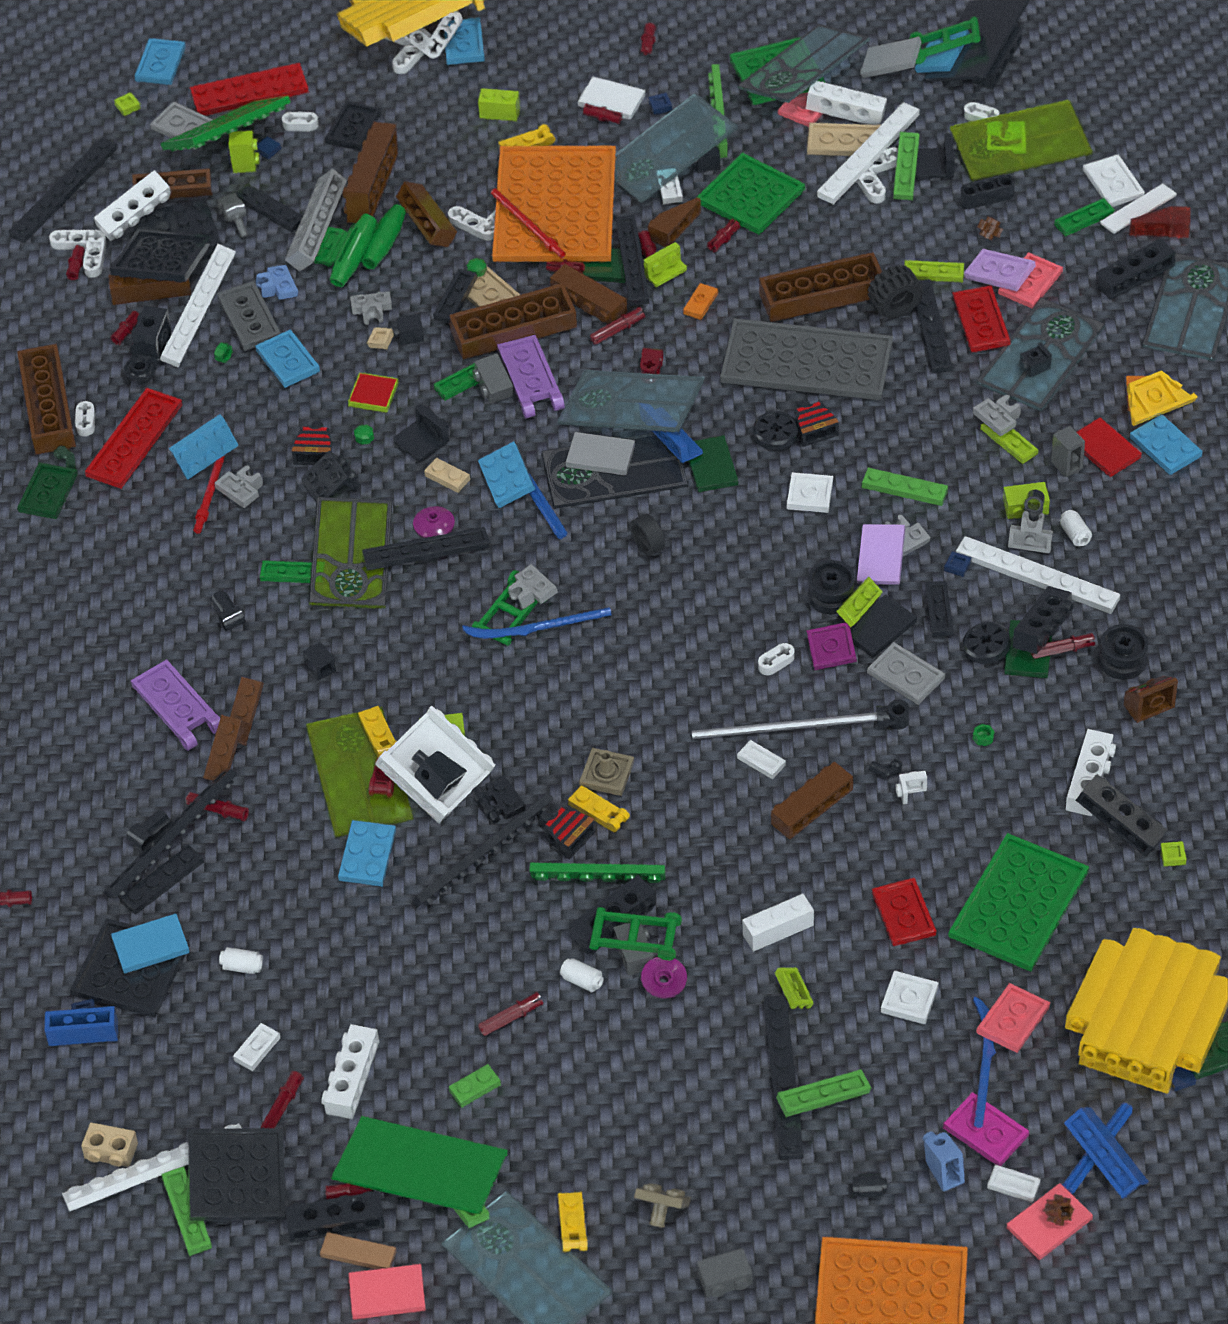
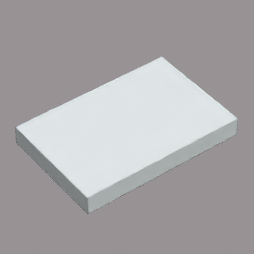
M592 77L578 101V106L584 107L586 103L598 107L605 106L609 110L622 112V118L631 120L645 97V90Z
M1119 154L1083 165L1084 173L1097 192L1112 207L1136 200L1145 193Z

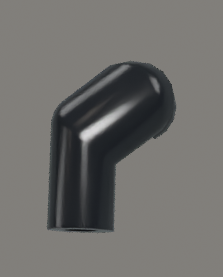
M898 759L892 760L891 765L887 766L872 761L869 771L888 778L899 775L903 764Z

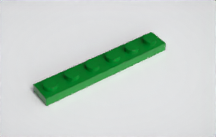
M530 863L531 878H535L538 881H546L548 878L570 881L571 878H577L584 882H590L593 879H602L604 882L625 879L626 882H629L637 875L642 880H647L650 883H659L660 880H666L665 865Z

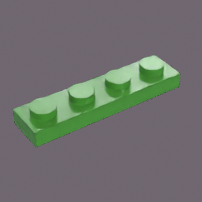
M900 132L893 199L913 200L919 133Z
M872 468L867 469L862 482V488L939 506L943 505L948 492V485Z
M862 1069L780 1092L777 1094L776 1099L785 1116L789 1117L869 1094L871 1087Z
M184 1166L162 1173V1179L189 1256L211 1249L212 1245L204 1222L190 1221L189 1179Z

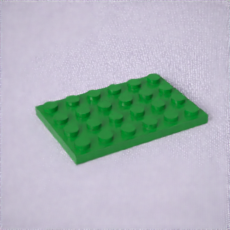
M288 95L253 101L161 142V147L163 150L170 149L171 152L201 147L205 145L206 141H214L221 138L222 134L237 131V127L248 126L254 123L253 120L258 118L260 120L270 116L269 113L284 110L285 105L291 103Z
M1007 833L949 930L948 937L1032 972L1087 876L1089 866Z

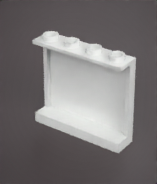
M432 705L427 713L387 752L384 751L375 763L377 767L439 824L495 767L489 755L483 754L477 748L474 741L467 739L456 725L451 724L444 714ZM419 749L427 756L440 751L467 770L457 787L438 800L414 776L419 765L412 760V757Z

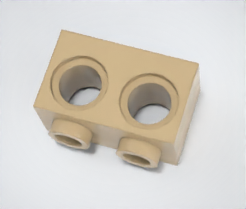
M90 1122L81 1147L85 1159L91 1162L100 1161L110 1163L116 1167H130L138 1141L135 1131Z

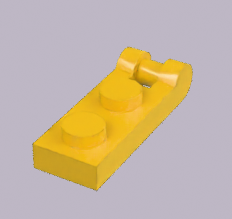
M543 124L536 130L500 141L499 148L500 146H549L556 139L550 133L548 125Z
M379 706L358 713L359 720L377 757H379L384 751L387 752L397 741L394 739Z
M582 785L568 799V805L594 818L597 823L612 832H616L621 827L620 824L630 818L627 810L618 808Z
M582 1192L558 1193L563 1252H570V1249L587 1251Z

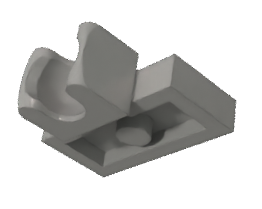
M390 292L360 294L350 297L353 315L363 313L365 325H368L369 320L372 318H377L380 323H383V311L392 310Z
M1009 395L998 399L996 404L988 398L973 408V414L1000 437L1016 427L1015 419L1020 416L1021 412L1020 404L1009 406Z
M245 466L237 472V476L228 471L215 482V488L245 508L259 497L257 490L262 486V477L260 473L251 476L249 472L250 467Z
M1024 511L1021 526L1011 525L1008 547L1050 553L1053 531L1043 530L1045 515L1040 513L1037 521H1031L1029 519V512Z
M898 515L896 525H905L906 528L903 549L904 557L929 543L930 536L919 523L909 527L910 524L902 515ZM885 522L884 525H892V524H891L890 522Z
M532 564L516 574V582L508 588L511 599H519L522 609L535 602L534 598L542 604L558 593L556 586Z

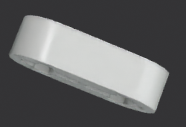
M970 102L964 107V117L969 121L978 123L999 118V111L986 105Z
M288 112L282 116L283 128L288 131H313L318 128V118L314 113Z
M89 401L81 402L76 406L75 425L80 436H89L95 430L94 405Z
M782 643L761 655L758 659V670L760 673L772 675L794 661L793 646Z

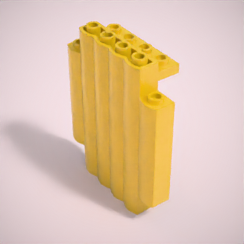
M350 0L352 6L336 13L341 28L365 46H369L386 37L394 42L471 3L476 6L477 11L485 9L483 4L485 0Z
M1140 928L1132 929L1125 947L1116 941L1103 939L1066 1018V1029L1084 1034L1079 1046V1064L1166 1094L1170 1091L1176 1066L1200 1073L1228 1008V978L1216 976L1221 956L1209 950H1199L1188 943L1176 942L1167 936L1154 935Z

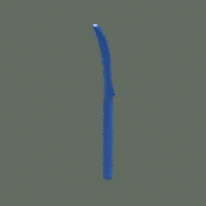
M608 607L511 628L481 629L462 626V629L470 636L483 639L515 635L527 636L529 633L611 616V609Z
M974 996L973 1002L982 1022L989 1009L979 998ZM983 1037L982 1062L974 1126L977 1128H981L984 1125L991 1059L996 1054L993 1041Z

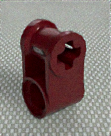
M643 348L640 363L641 376L659 377L663 364V349ZM641 379V382L645 385H653L658 380Z
M375 765L369 783V795H387L388 798H392L395 782Z

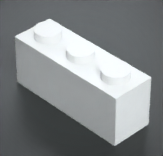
M804 894L798 895L742 919L743 936L754 952L814 926V910Z

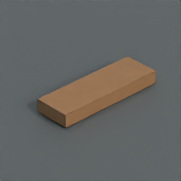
M327 1232L320 1256L368 1268L384 1269L391 1268L397 1251L396 1247Z

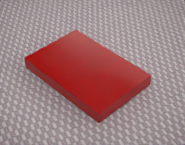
M1101 417L1077 431L1085 441L1084 455L1109 477L1114 476L1139 460L1142 456V453Z
M915 878L872 888L873 898L893 947L936 936V928Z

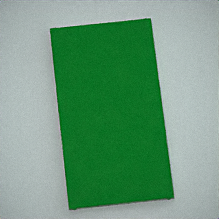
M361 1116L332 1174V1180L480 1214L508 1155V1150Z

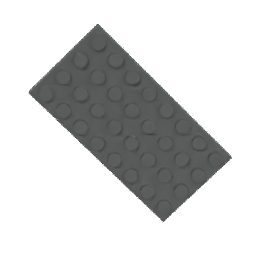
M734 318L721 372V383L882 400L893 336Z

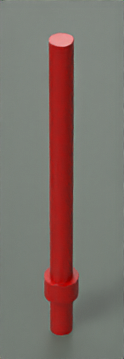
M496 188L491 191V195L544 243L545 248L550 252H554L560 259L565 257L566 253L558 246V242L552 237L549 238Z
M226 455L214 463L201 507L197 510L195 516L196 523L193 531L197 534L201 533L203 525L208 519V509L214 494L215 482L219 478Z

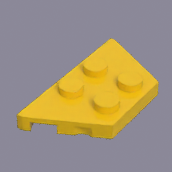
M1163 371L1131 382L1126 387L1133 426L1195 402L1198 397L1195 393L1190 395L1181 388L1182 384L1172 380Z

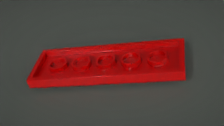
M300 63L190 87L196 111L204 116L238 109L256 100L286 95L292 97L309 93Z
M146 388L85 470L86 477L122 489L182 407V400Z

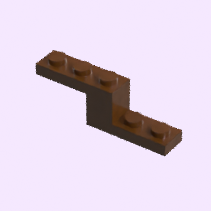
M241 677L230 717L221 715L203 778L213 781L224 769L231 768L237 744L246 746L264 685L263 682Z

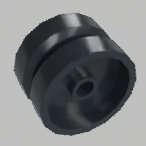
M827 560L816 564L810 570L808 576V598L811 606L823 614H838L836 611L855 591V576L849 565L841 561Z
M1128 624L1114 625L1108 628L1101 638L1099 654L1101 669L1114 679L1128 680L1139 676L1145 670L1149 642L1146 634L1141 629Z

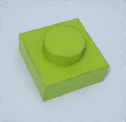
M131 92L114 100L115 106L124 116L141 109L139 101Z
M1183 841L1160 844L1163 867L1186 865L1187 859Z

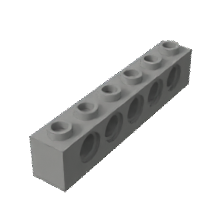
M331 169L318 179L285 258V261L298 271L303 270L314 262L347 182L334 169Z

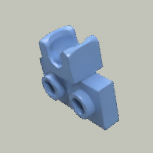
M286 265L269 267L267 272L257 274L256 286L261 288L262 298L275 296V293L279 300L298 297V289Z

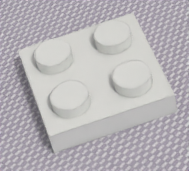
M792 473L787 509L828 513L833 476Z
M894 971L881 1006V1013L926 1024L939 982Z

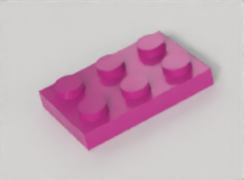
M972 1092L943 1123V1129L995 1165L1002 1166L1029 1136V1130L988 1102H986L983 1127H975L977 1095Z

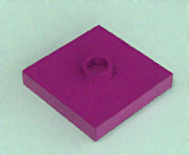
M846 622L807 630L815 670L857 662L850 626Z

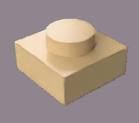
M374 327L367 344L370 348L387 349L394 336V332L392 329Z

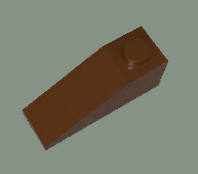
M695 198L658 214L648 224L647 229L651 240L664 247L673 244L700 215L701 199Z

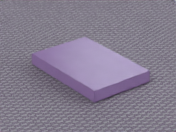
M982 249L964 272V278L1018 291L1036 267V264L1033 260Z
M863 524L857 574L858 584H861L867 577H870L875 584L900 585L905 525Z

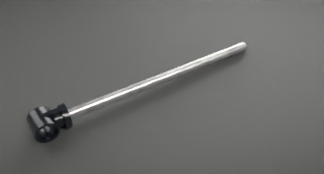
M896 699L891 701L888 706H876V712L695 730L692 731V739L877 721L878 727L890 725L892 728L900 730L908 726L910 711L906 701Z

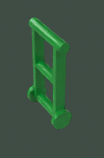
M972 17L968 21L924 35L920 32H913L909 39L919 37L922 41L921 45L940 38L943 39V43L921 49L920 46L915 64L923 63L927 56L971 42L978 43L980 41L978 19ZM968 29L972 30L971 34L950 40V35Z
M513 570L508 577L507 588L479 622L475 621L472 627L491 629L486 625L499 609L517 617L509 628L522 624L538 601L534 598L535 602L523 610L505 602L510 596L508 588L516 582L515 575L519 571ZM511 636L492 638L507 646L512 641Z
M599 907L596 911L590 949L597 950L599 947L652 952L657 953L658 957L663 960H673L676 957V951L673 949L676 927L681 925L682 917L672 912L665 914L664 918L606 912L604 908ZM604 920L631 923L628 941L601 938ZM640 924L667 927L664 945L637 942Z

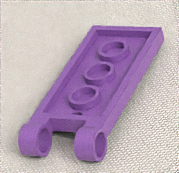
M536 335L497 345L499 355L513 385L525 419L535 416L533 402L550 398L554 411L565 408L562 394L559 391Z
M167 659L131 680L133 688L179 738L187 751L198 745L195 736L191 732L197 726L206 722L211 732L216 734L220 717L215 714Z

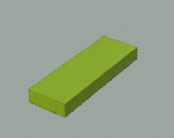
M905 260L904 265L912 270L918 280L931 279V281L963 282L964 263Z
M985 423L981 424V430L1020 463L1024 464L1038 455V449L1014 429L1000 437Z
M867 577L836 612L852 627L883 592L870 577Z

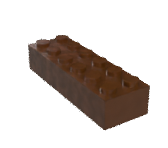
M374 122L372 128L368 129L367 139L363 141L362 151L358 153L357 163L353 165V173L349 175L348 185L343 189V198L346 199L344 214H347V222L357 223L363 214H369L374 217L398 158L396 124Z
M874 252L760 277L759 295L770 322L870 300L868 288L871 286V281L882 270Z
M563 283L449 315L450 330L463 359L498 350L497 345L533 335L541 338L577 327L576 310Z
M57 344L17 351L31 436L36 455L76 447Z

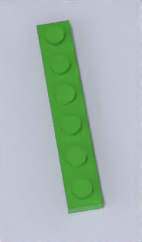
M719 64L712 65V73H708L709 84H713V86H710V97H714V99H711V108L725 118ZM714 116L712 118L713 124H717L714 125V137H718V139H715L716 142L726 134V126L722 120ZM725 138L716 145L720 158H728L727 138Z

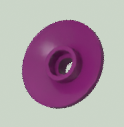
M438 506L422 509L413 520L415 532L423 538L451 533L455 525L453 514L449 510Z
M655 957L643 967L641 981L645 990L651 995L658 998H671L678 995L684 989L687 982V972L683 964L677 959L667 961ZM661 979H667L668 982L663 983V982H660V980H661Z

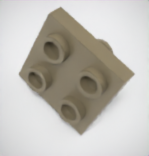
M592 748L579 781L580 786L622 796L634 765V757Z
M653 1183L644 1184L643 1187L636 1188L634 1198L654 1203L649 1224L657 1227L665 1226L668 1207L680 1209L688 1207L691 1197L685 1196V1191L671 1188V1190L667 1189V1191H664L661 1185Z

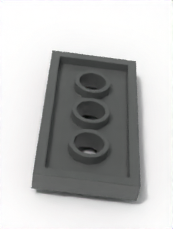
M254 281L217 293V298L244 351L255 348L256 345L281 334ZM241 301L246 302L245 304H238ZM248 314L253 315L252 317H245ZM255 327H258V328H259V330H251V329H252V328H255Z

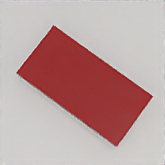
M991 285L952 293V298L971 353L1011 345V340Z

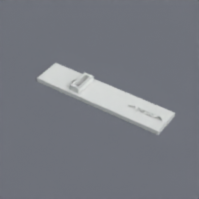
M1161 184L1100 221V224L1115 234L1177 196V193L1166 185Z

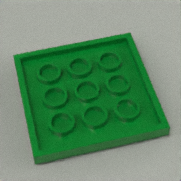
M801 37L730 54V62L740 81L743 82ZM801 40L779 58L784 59L789 68H793L809 56L810 52L804 41ZM811 57L797 67L796 70H808L818 67ZM773 61L764 69L769 70V74L782 70V67L778 61ZM762 71L751 78L752 85L761 89L760 83L765 78L766 72ZM818 72L798 73L795 81H808ZM822 74L814 79L826 83ZM812 81L794 95L809 92ZM803 82L790 84L783 89L770 92H793L801 87ZM745 88L753 105L782 99Z
M741 153L696 198L701 199L703 207L729 220L735 219L741 226L760 235L805 190V184Z

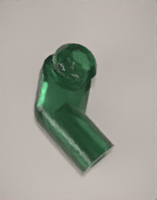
M58 446L54 450L55 458H64L67 468L76 469L75 454L65 446Z

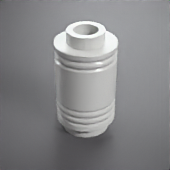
M1068 510L1061 515L1060 525L1075 546L1088 544L1092 538V533L1078 512Z
M226 947L225 951H221L219 964L223 965V970L249 974L260 973L263 963V955H260L259 952Z
M572 958L565 960L561 967L560 974L563 976V979L579 987L594 992L602 986V972Z

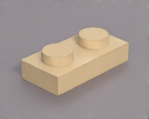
M438 458L424 470L426 477L457 493L470 481V474Z

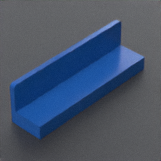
M639 405L641 420L647 427L677 429L678 424L663 409L655 411L650 405ZM682 428L679 432L652 431L682 463L703 454V450Z
M1091 1107L1080 1108L1064 1122L1122 1198H1126L1140 1185H1146L1149 1182Z

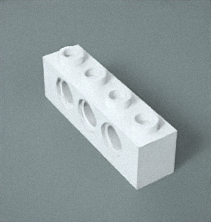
M813 80L807 96L806 109L867 125H881L887 98Z
M154 170L94 217L96 226L110 241L118 239L127 228L135 226L141 217L150 214L155 206L167 201L171 195L170 187ZM147 193L154 194L150 198L144 197ZM132 205H138L137 209H129ZM116 217H123L119 222L114 221Z
M1087 729L1067 795L1066 811L1092 816L1088 810L1075 800L1096 774L1104 777V774H1109L1111 761L1108 760L1109 757H1114L1116 744H1113V734Z
M350 1024L348 1033H344L342 1038L343 1048L341 1052L337 1053L335 1059V1071H331L329 1075L328 1091L325 1090L322 1095V1104L325 1106L326 1114L353 1119L379 1044L377 1029Z

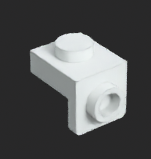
M926 771L899 774V784L895 785L897 797H901L903 804H908L909 793L927 791Z

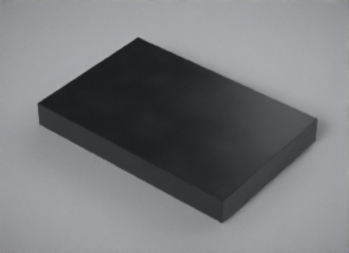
M346 101L325 137V144L361 151L363 141L367 139L368 129L372 128L373 123L377 122L382 114L381 108Z
M885 594L863 614L855 625L850 627L853 644L874 658L917 622V617Z

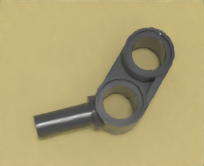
M235 193L216 199L219 212L222 216L224 215L226 221L235 222L242 238L249 236L242 221L243 217L246 216L242 200Z

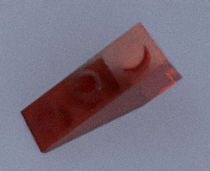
M1169 206L1130 219L1129 235L1189 238L1191 207Z

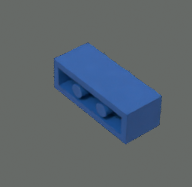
M115 1007L45 1012V1034L48 1045L57 1046L118 1041V1019Z

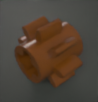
M989 216L986 220L981 219L977 226L981 229L979 234L990 240H993L994 236L1000 237L1003 231L999 227L1001 222Z
M1055 1194L1054 1199L1046 1200L1047 1203L1043 1212L1048 1216V1222H1055V1224L1063 1226L1064 1221L1072 1220L1071 1217L1075 1208L1070 1204V1198Z

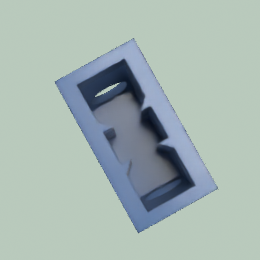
M935 1132L926 1133L923 1137L926 1163L943 1192L965 1183L963 1153L945 1132L938 1135Z

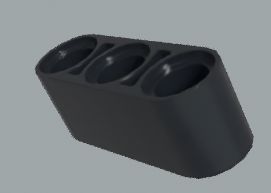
M1002 174L963 184L960 189L961 207L964 209H974L1012 199L1014 197L1015 178L1010 174Z

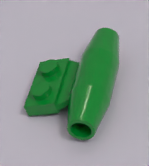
M393 205L380 221L376 223L371 242L362 258V264L366 268L375 269L393 246L401 231L406 215V210L401 205ZM353 223V224L351 225L349 231L347 232L348 234H349L350 230L354 227V225H355L356 223Z
M363 214L349 234L344 229L328 227L314 263L327 266L334 264L329 279L333 285L341 288L344 287L357 270L371 242L377 223L373 216Z

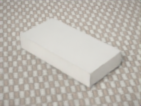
M752 740L737 754V759L771 779H774L786 766L784 759Z
M995 1165L987 1188L1033 1203L1041 1179Z

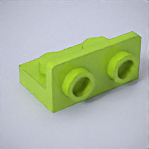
M676 242L644 259L645 277L655 287L687 271V266L681 261L680 246Z

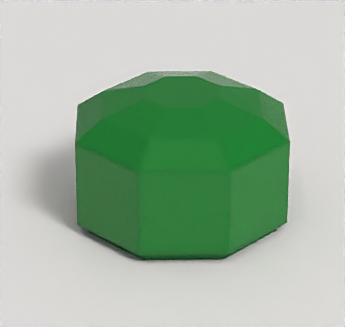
M474 258L469 260L467 271L477 274V277H480L486 273L487 266L483 259Z
M221 342L215 349V360L226 363L233 353L232 346Z
M367 424L359 425L354 430L355 441L361 445L370 444L374 439L373 428Z
M980 724L974 728L973 740L977 745L987 746L993 743L995 731L990 725Z

